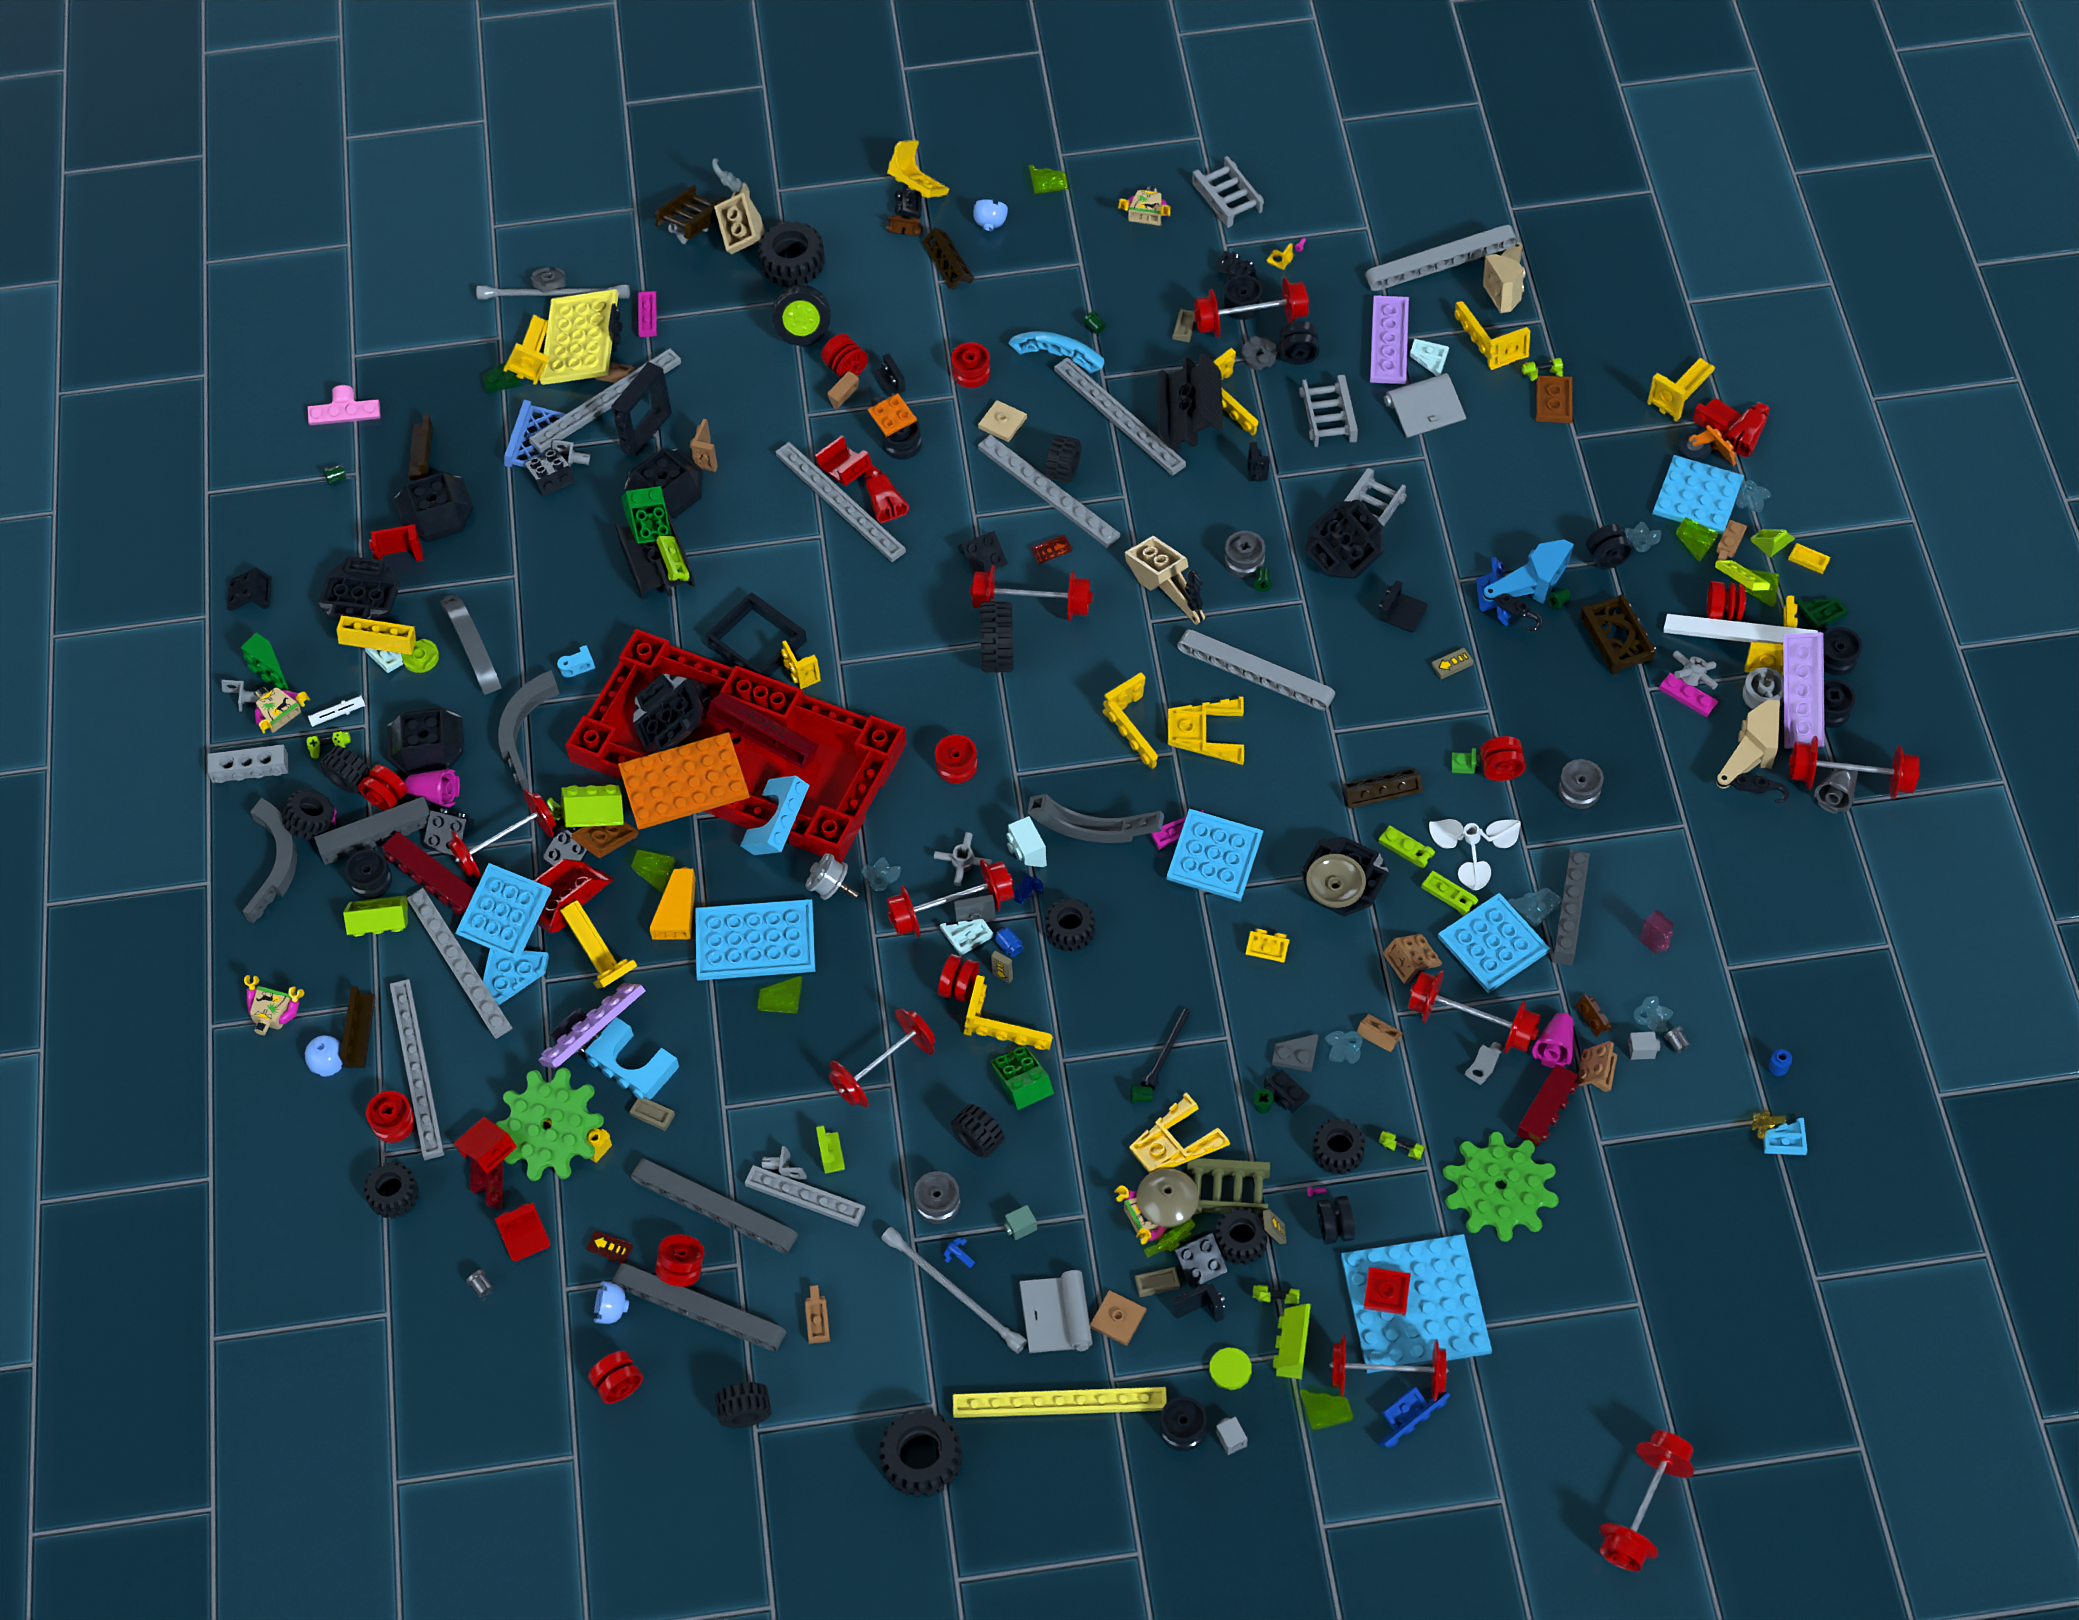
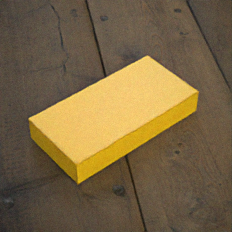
M1796 543L1788 560L1823 574L1831 557Z

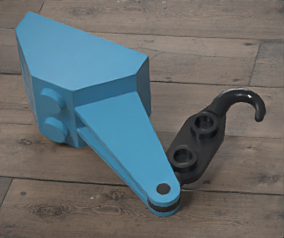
M1565 539L1539 544L1536 550H1531L1528 556L1529 561L1526 565L1485 587L1483 592L1484 600L1488 602L1496 601L1500 608L1518 617H1527L1535 620L1537 625L1534 627L1527 626L1526 629L1529 631L1539 630L1543 625L1542 617L1534 612L1526 602L1516 597L1531 594L1534 600L1543 604L1546 600V595L1552 591L1568 566L1574 544Z

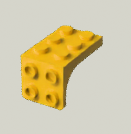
M917 140L898 142L894 148V155L889 162L887 173L894 176L896 181L907 184L908 188L921 192L923 197L931 198L947 195L948 187L925 175L918 169L915 162V152L919 142Z

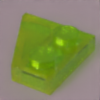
M1029 165L1034 194L1068 189L1065 172L1053 171L1048 168L1040 170L1035 169L1034 165Z
M1685 517L1676 531L1677 536L1698 561L1702 560L1718 536L1717 532Z
M1747 569L1769 582L1770 587L1769 590H1751L1744 585L1745 591L1771 607H1775L1779 574Z
M637 850L631 866L636 873L663 893L675 859L674 857Z
M802 976L760 989L758 1011L797 1014L803 981Z
M1189 1219L1187 1222L1173 1227L1158 1239L1159 1243L1147 1247L1143 1251L1147 1257H1150L1167 1249L1169 1251L1174 1250L1180 1245L1178 1243L1180 1240H1184L1191 1234L1190 1230L1196 1226L1192 1219Z
M1304 1389L1300 1390L1312 1431L1353 1421L1354 1417L1346 1397H1332L1325 1393L1314 1394Z

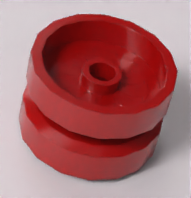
M970 342L961 344L954 349L951 354L952 376L955 382L965 388H976L985 384L990 377L991 371L988 350L981 344Z
M953 734L939 741L935 749L936 768L939 776L949 783L956 784L971 779L977 772L978 766L977 750L972 740L964 735Z
M1510 736L1496 737L1485 742L1480 747V756L1486 778L1492 781H1507L1520 776L1525 771L1526 763L1522 755L1523 749L1520 740Z
M376 764L368 773L369 777H364L358 785L360 793L372 805L383 811L394 808L397 804L396 799L400 800L408 791L407 786L398 775L379 764Z
M951 954L944 965L940 977L938 994L946 998H951L954 995L956 1001L967 1003L972 996L976 977L979 974V962L968 959L963 963L962 957Z
M385 1091L373 1097L367 1105L366 1117L368 1123L379 1140L386 1143H396L404 1140L413 1131L416 1118L408 1099L403 1094L396 1091Z
M674 1234L664 1238L658 1249L655 1267L656 1275L661 1281L676 1287L694 1284L699 1280L705 1253L703 1245L699 1240L684 1234Z
M618 1351L606 1356L589 1372V1381L595 1389H598L599 1396L606 1404L623 1400L632 1394L643 1381L642 1373L637 1366L633 1365L634 1362L626 1351Z

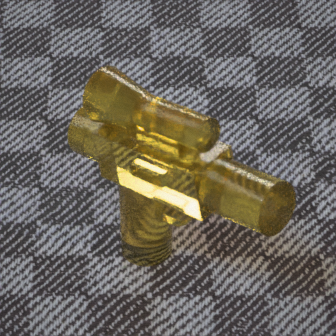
M1764 1110L1761 1115L1759 1113L1752 1115V1130L1755 1131L1759 1128L1757 1136L1760 1139L1765 1138L1768 1128L1774 1127L1775 1124L1786 1123L1785 1115L1770 1116L1768 1110Z

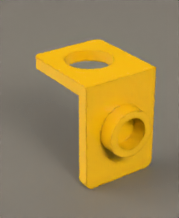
M1289 243L1283 253L1274 250L1267 259V263L1284 270L1293 259V244ZM1275 256H1281L1282 261L1275 262L1273 258Z

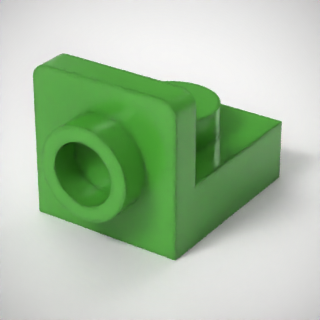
M1472 748L1471 753H1452L1451 773L1475 774V768L1479 766L1480 755H1476V748Z

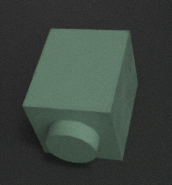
M1028 1205L1005 1215L1006 1223L1004 1228L1008 1235L1012 1234L1015 1241L1037 1230V1221Z

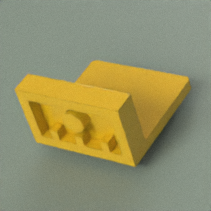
M786 640L783 641V649H781L784 657L783 663L787 670L790 669L793 683H797L800 689H803L821 681L816 656L805 657L797 662Z

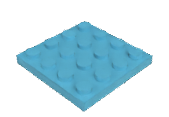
M1674 455L1653 514L1723 535L1744 475Z
M1189 809L1166 880L1241 902L1263 830Z
M489 863L455 934L519 961L552 889Z
M1500 893L1438 933V938L1487 993H1490L1550 951L1549 946Z

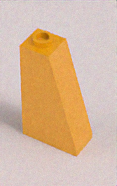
M682 867L673 870L650 925L652 940L691 939L696 881L694 869Z

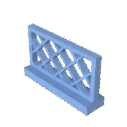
M524 400L504 455V466L512 467L513 464L526 467L525 463L545 454L547 451L539 452V454L531 457L528 451L535 449V447L531 445L525 448L522 443L543 430L539 427L538 423L546 421L550 425L552 424L549 420L550 418H561L565 416V413L533 406L531 401ZM533 412L540 413L543 417L535 420L532 414ZM535 426L538 431L530 434L527 429ZM524 453L528 457L524 461L517 459L519 455Z

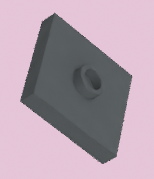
M992 894L954 902L957 924L960 921L971 922L977 919H983L984 921L995 920L994 898Z

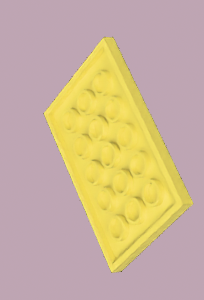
M616 289L551 299L544 355L548 356L549 360L540 376L542 385L608 376L612 348L608 327L612 303H616L617 307L619 293Z

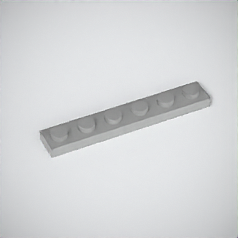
M754 1165L745 1181V1186L856 1227H858L866 1210L864 1205Z

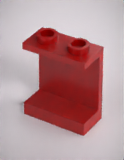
M842 435L815 455L819 469L845 486L872 467L868 452L863 450L859 454L855 453L847 447Z
M415 524L371 532L372 539L369 540V546L371 551L373 550L374 559L383 560L382 555L413 550L416 561L423 560L422 545Z
M483 1117L454 1142L464 1158L470 1156L486 1174L517 1148L510 1135L486 1117Z

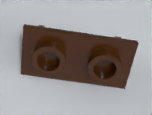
M898 215L887 217L890 223L887 224V231L890 233L902 234L904 228L905 235L915 237L921 235L923 225L919 219H903V217Z
M1584 994L1576 1004V1008L1597 1038L1603 1030L1608 1032L1612 1029L1610 1026L1611 1022L1604 1013L1599 1014L1601 1009L1596 1003L1595 998Z

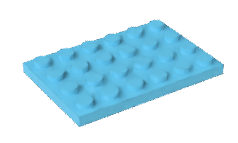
M812 899L695 908L697 980L815 972Z

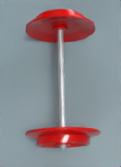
M523 790L527 804L533 813L532 815L469 851L456 832L451 831L452 840L448 842L449 847L456 858L455 861L459 863L467 876L474 875L479 880L481 879L480 871L471 856L472 854L536 818L544 832L549 837H553L552 828L556 826L555 820L549 807H547L537 792L531 794L528 790Z
M901 1008L896 1010V1017L907 1035L854 1078L838 1062L831 1061L829 1063L832 1071L829 1074L831 1083L850 1105L856 1106L858 1104L863 1108L869 1106L867 1097L857 1081L909 1039L926 1054L932 1055L935 1053L933 1046L935 1037L933 1032L913 1010L905 1011Z
M1342 1335L1340 1343H1334L1333 1360L1329 1364L1332 1368V1387L1338 1388L1340 1396L1343 1397L1345 1368L1432 1373V1399L1436 1401L1438 1393H1445L1446 1373L1449 1371L1447 1369L1446 1349L1440 1348L1438 1339H1434L1432 1367L1345 1363L1346 1339L1345 1335Z

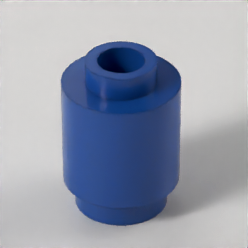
M1002 928L996 933L995 941L1007 955L1014 957L1023 950L1022 941L1010 928Z
M1784 1049L1774 1051L1768 1065L1771 1073L1775 1076L1785 1075L1792 1063V1056Z

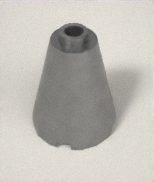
M1836 768L1815 789L1814 797H1817L1818 805L1825 811L1835 814L1838 811L1847 812L1853 804L1858 771Z

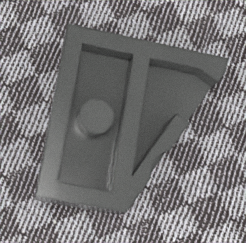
M1314 1034L1277 1043L1275 1045L1272 1065L1312 1072L1319 1035Z

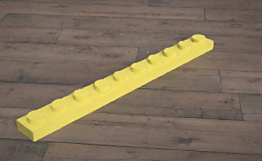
M1166 1387L953 1394L954 1418L1162 1411L1167 1403Z

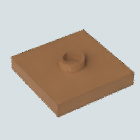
M1109 1290L1093 1318L1090 1328L1128 1346L1146 1313V1308Z

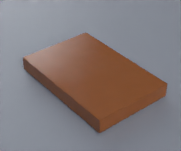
M1538 375L1536 378V421L1572 423V377Z
M624 821L623 825L582 827L572 833L571 839L598 858H602L638 837L639 831Z

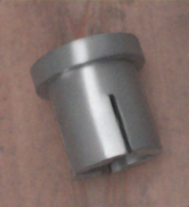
M1681 1026L1671 1030L1664 1036L1666 1041L1671 1043L1676 1053H1680L1690 1046Z
M483 1269L476 1271L466 1280V1283L473 1287L480 1298L493 1290V1286L486 1278V1273Z

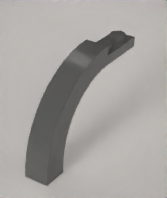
M458 595L446 596L444 600L440 601L441 606L461 641L483 694L486 695L501 689L502 687L466 606L459 599Z
M552 670L535 677L520 688L508 702L500 719L498 740L504 763L509 762L510 768H515L516 773L513 776L516 784L521 785L522 790L530 787L517 753L518 732L523 721L533 709L544 701L560 695Z
M1047 794L1030 797L1027 811L1033 819L1055 832L1072 838L1099 843L1131 842L1133 836L1162 831L1164 814L1161 811L1124 818L1087 816L1061 806Z
M263 798L258 801L250 813L254 822L266 828L273 835L276 841L277 853L275 864L269 877L243 910L247 921L253 924L257 918L262 916L264 909L274 900L276 894L281 897L284 896L293 880L297 865V848L293 835L284 828L285 825L282 824L281 818L282 814Z

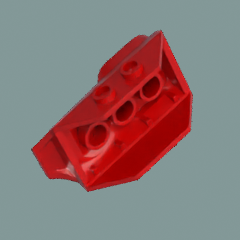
M560 860L534 880L552 889L536 924L547 932H558L568 924L560 912L561 909L576 900L583 906L614 881V879L601 870L593 869L583 861Z

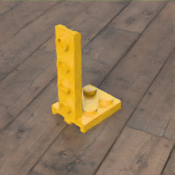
M1462 301L1456 302L1455 318L1461 322L1463 329L1470 334L1472 341L1478 345L1480 352L1486 356L1490 370L1529 357L1530 330L1528 327L1491 340L1465 303Z
M533 314L523 344L516 343L503 371H512L517 374L516 377L521 379L526 377L533 380V384H537L549 360L548 356L539 352L547 331L548 320Z
M1232 348L1213 361L1219 367L1222 379L1228 378L1233 373L1236 351ZM1222 388V409L1233 420H1236L1246 432H1249L1252 436L1255 435L1258 420Z
M1699 358L1676 383L1656 373L1653 376L1647 404L1656 405L1660 408L1659 411L1661 413L1672 415L1674 421L1677 422L1681 418L1684 401L1715 370V366Z
M1787 596L1786 606L1783 610L1784 627L1797 628L1798 618H1794V615L1797 613V604H1794V596ZM1751 642L1745 663V672L1750 673L1757 668L1766 667L1775 669L1784 676V645Z
M1140 672L1104 695L1106 698L1103 702L1105 709L1102 712L1112 723L1115 722L1120 734L1123 737H1127L1130 746L1134 751H1138L1145 765L1148 764L1153 769L1156 767L1158 755L1122 711L1130 702H1136L1143 696L1146 677Z
M578 900L560 910L599 973L597 976L598 980L593 982L597 989L607 986L637 967L634 960L628 961L625 959L618 963L615 961Z
M977 975L966 1016L964 1034L971 1036L972 1032H976L980 1036L988 1035L1001 1041L1009 1040L1019 1045H1031L1039 1050H1050L1052 1035L1049 1033L980 1017L987 985L984 984L985 977Z

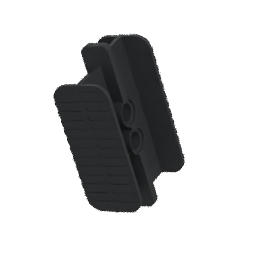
M1202 354L1199 356V365L1196 366L1190 358L1186 357L1183 359V369L1170 375L1164 370L1158 372L1159 438L1164 444L1178 453L1181 451V443L1184 441L1192 447L1198 444V431L1212 426L1217 431L1223 428L1222 376L1219 367L1212 360Z
M666 506L672 536L677 540L689 571L688 581L691 582L692 586H695L689 560ZM615 523L620 545L641 599H644L643 592L661 586L665 587L668 597L673 596L671 587L688 582L681 581L680 579L676 581L668 579V570L657 541L637 544L629 525L619 528L618 523Z

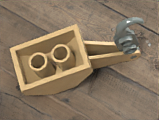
M714 158L712 165L715 173L720 177L723 185H727L734 192L730 199L714 206L726 250L733 254L762 239L765 230L761 216L749 198L747 185L745 183L742 184L740 179H736L731 172L722 171L717 164L718 159Z

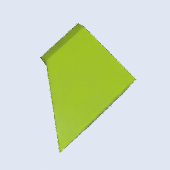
M1762 529L1750 538L1751 542L1769 557H1772L1796 539L1788 534L1786 530Z

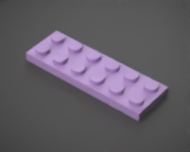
M1374 296L1371 383L1406 384L1409 297Z
M1823 633L1784 635V748H1793L1795 742L1810 743L1813 736L1818 738V747H1824Z
M631 983L620 985L612 997H606L598 1009L591 1010L583 1022L576 1023L568 1035H562L554 1047H549L542 1053V1057L539 1059L542 1066L555 1069L643 994L645 989L642 985Z

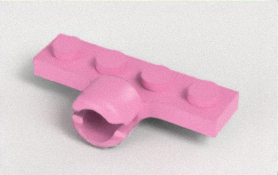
M339 385L332 389L333 401L331 404L308 406L310 425L381 419L379 400L356 402L354 401V390L348 385Z

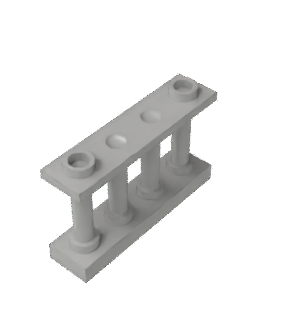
M1228 156L1225 157L1224 167L1206 176L1199 169L1193 172L1192 184L1227 228L1233 226V218L1238 213L1255 207L1259 213L1263 211L1264 200L1262 196L1257 194L1237 169L1235 162L1231 161ZM1227 173L1232 178L1215 187L1209 183V181ZM1236 184L1241 189L1224 198L1218 195V192ZM1242 196H1246L1249 199L1248 202L1233 209L1226 205Z
M1339 375L1337 383L1334 385L1308 388L1307 381L1303 380L1299 392L1300 398H1304L1310 425L1309 438L1313 440L1314 447H1318L1319 437L1342 434L1349 437L1350 443L1357 442L1358 429L1345 375ZM1333 392L1339 394L1338 399L1311 402L1310 395ZM1335 406L1342 408L1341 413L1314 416L1313 409ZM1342 420L1346 424L1344 427L1318 430L1316 423Z
M1367 468L1344 501L1363 500L1384 510L1380 517L1374 515L1384 527L1398 505L1404 503L1407 496L1405 494L1406 486L1402 485L1398 492L1375 482V479H1373L1374 471ZM1368 488H1373L1393 499L1388 505L1366 494Z

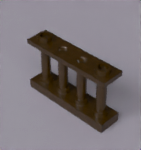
M692 185L656 210L655 226H660L665 221L684 228V238L691 240L718 220L714 206L728 199L721 197L717 201L712 202L696 195V185ZM692 202H697L699 204L706 206L707 208L704 209L695 204H692ZM686 208L698 214L694 215L682 209ZM676 214L678 216H681L685 219H688V221L685 222L681 219L674 217V215Z

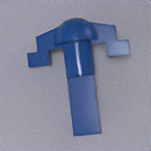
M957 1238L947 1245L944 1256L947 1257L945 1259L947 1263L952 1259L949 1255L953 1253L970 1269L975 1262L958 1247L960 1243L964 1246L967 1240Z

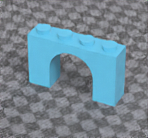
M796 775L768 779L762 797L778 805V808L767 824L759 828L747 829L740 846L753 855L782 852L809 784Z
M617 1017L601 1032V1036L594 1040L585 1050L587 1062L592 1067L600 1068L606 1077L610 1079L613 1077L622 1088H629L640 1099L644 1097L651 1100L679 1068L677 1058L663 1048L642 1068L628 1070L620 1067L616 1063L617 1056L634 1035L631 1027Z

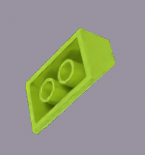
M619 785L569 786L561 788V811L566 827L624 824L622 795Z
M407 895L349 902L343 912L347 935L353 934L354 937H358L368 932L381 934L385 930H392V932L402 931L408 924Z
M1311 1304L1284 1309V1316H1279L1278 1328L1282 1329L1281 1336L1277 1335L1275 1348H1279V1356L1274 1355L1273 1368H1277L1276 1376L1302 1379Z

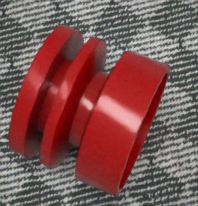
M842 333L831 338L826 343L821 353V360L841 379L848 371L858 376L867 365L868 355L847 334Z
M1711 581L1707 597V618L1721 620L1723 613H1726L1727 621H1731L1734 613V620L1741 622L1746 606L1744 585L1738 583L1735 591V583L1731 582L1728 590H1725L1724 582Z

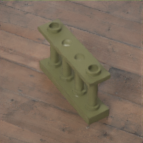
M1201 1158L1188 1161L1187 1174L1193 1175V1181L1199 1193L1198 1207L1194 1214H1200L1201 1212L1220 1214L1228 1212L1230 1214V1209L1235 1208L1238 1211L1239 1207H1244L1245 1211L1248 1208L1252 1209V1213L1257 1211L1261 1218L1263 1217V1211L1268 1210V1204H1262L1263 1179L1269 1178L1270 1162ZM1212 1175L1214 1177L1213 1201L1200 1200L1201 1176ZM1223 1176L1234 1177L1233 1202L1221 1201ZM1244 1177L1255 1179L1254 1203H1241L1242 1180Z

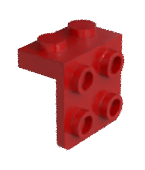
M1714 398L1706 406L1701 403L1696 406L1692 421L1705 429L1708 425L1712 429L1716 428L1723 435L1742 415L1717 398Z
M533 1202L523 1204L518 1209L504 1212L495 1218L513 1262H517L550 1247V1241Z

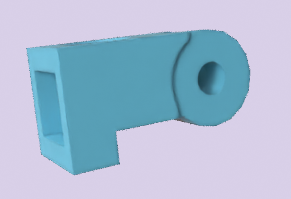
M587 645L580 647L581 652L571 656H563L558 660V668L563 677L569 678L595 669Z

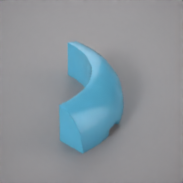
M1043 331L1026 332L1012 337L1008 343L1019 354L1037 352L1039 349H1043L1059 356L1063 354L1073 358V362L1086 369L1089 373L1102 369L1104 365V358L1093 349L1075 339L1056 333Z

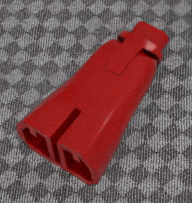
M1758 402L1746 410L1722 435L1721 438L1724 441L1728 440L1734 447L1732 449L1733 452L1744 457L1751 456L1766 424L1770 408Z
M876 466L864 472L866 488L877 521L885 523L906 515L909 511V505L893 486L889 478L881 470H878Z

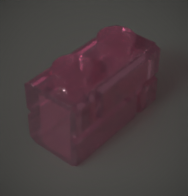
M1655 910L1645 919L1639 940L1645 946H1649L1648 949L1654 954H1658L1661 950L1664 952L1670 946L1671 942L1669 940L1674 935L1672 932L1674 923L1668 918H1664L1665 915L1659 910Z

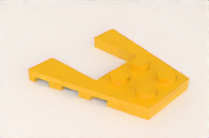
M1243 697L1230 701L1229 699H1224L1212 704L1206 702L1194 707L1188 705L1168 709V745L1243 765L1244 745L1206 743V715L1243 717Z
M1187 1092L1178 1104L1174 1103L1169 1108L1170 1112L1163 1119L1160 1117L1150 1131L1146 1130L1129 1147L1133 1155L1149 1173L1159 1169H1171L1230 1145L1229 1139L1219 1128L1214 1129L1185 1149L1168 1132V1128L1199 1109L1196 1102Z

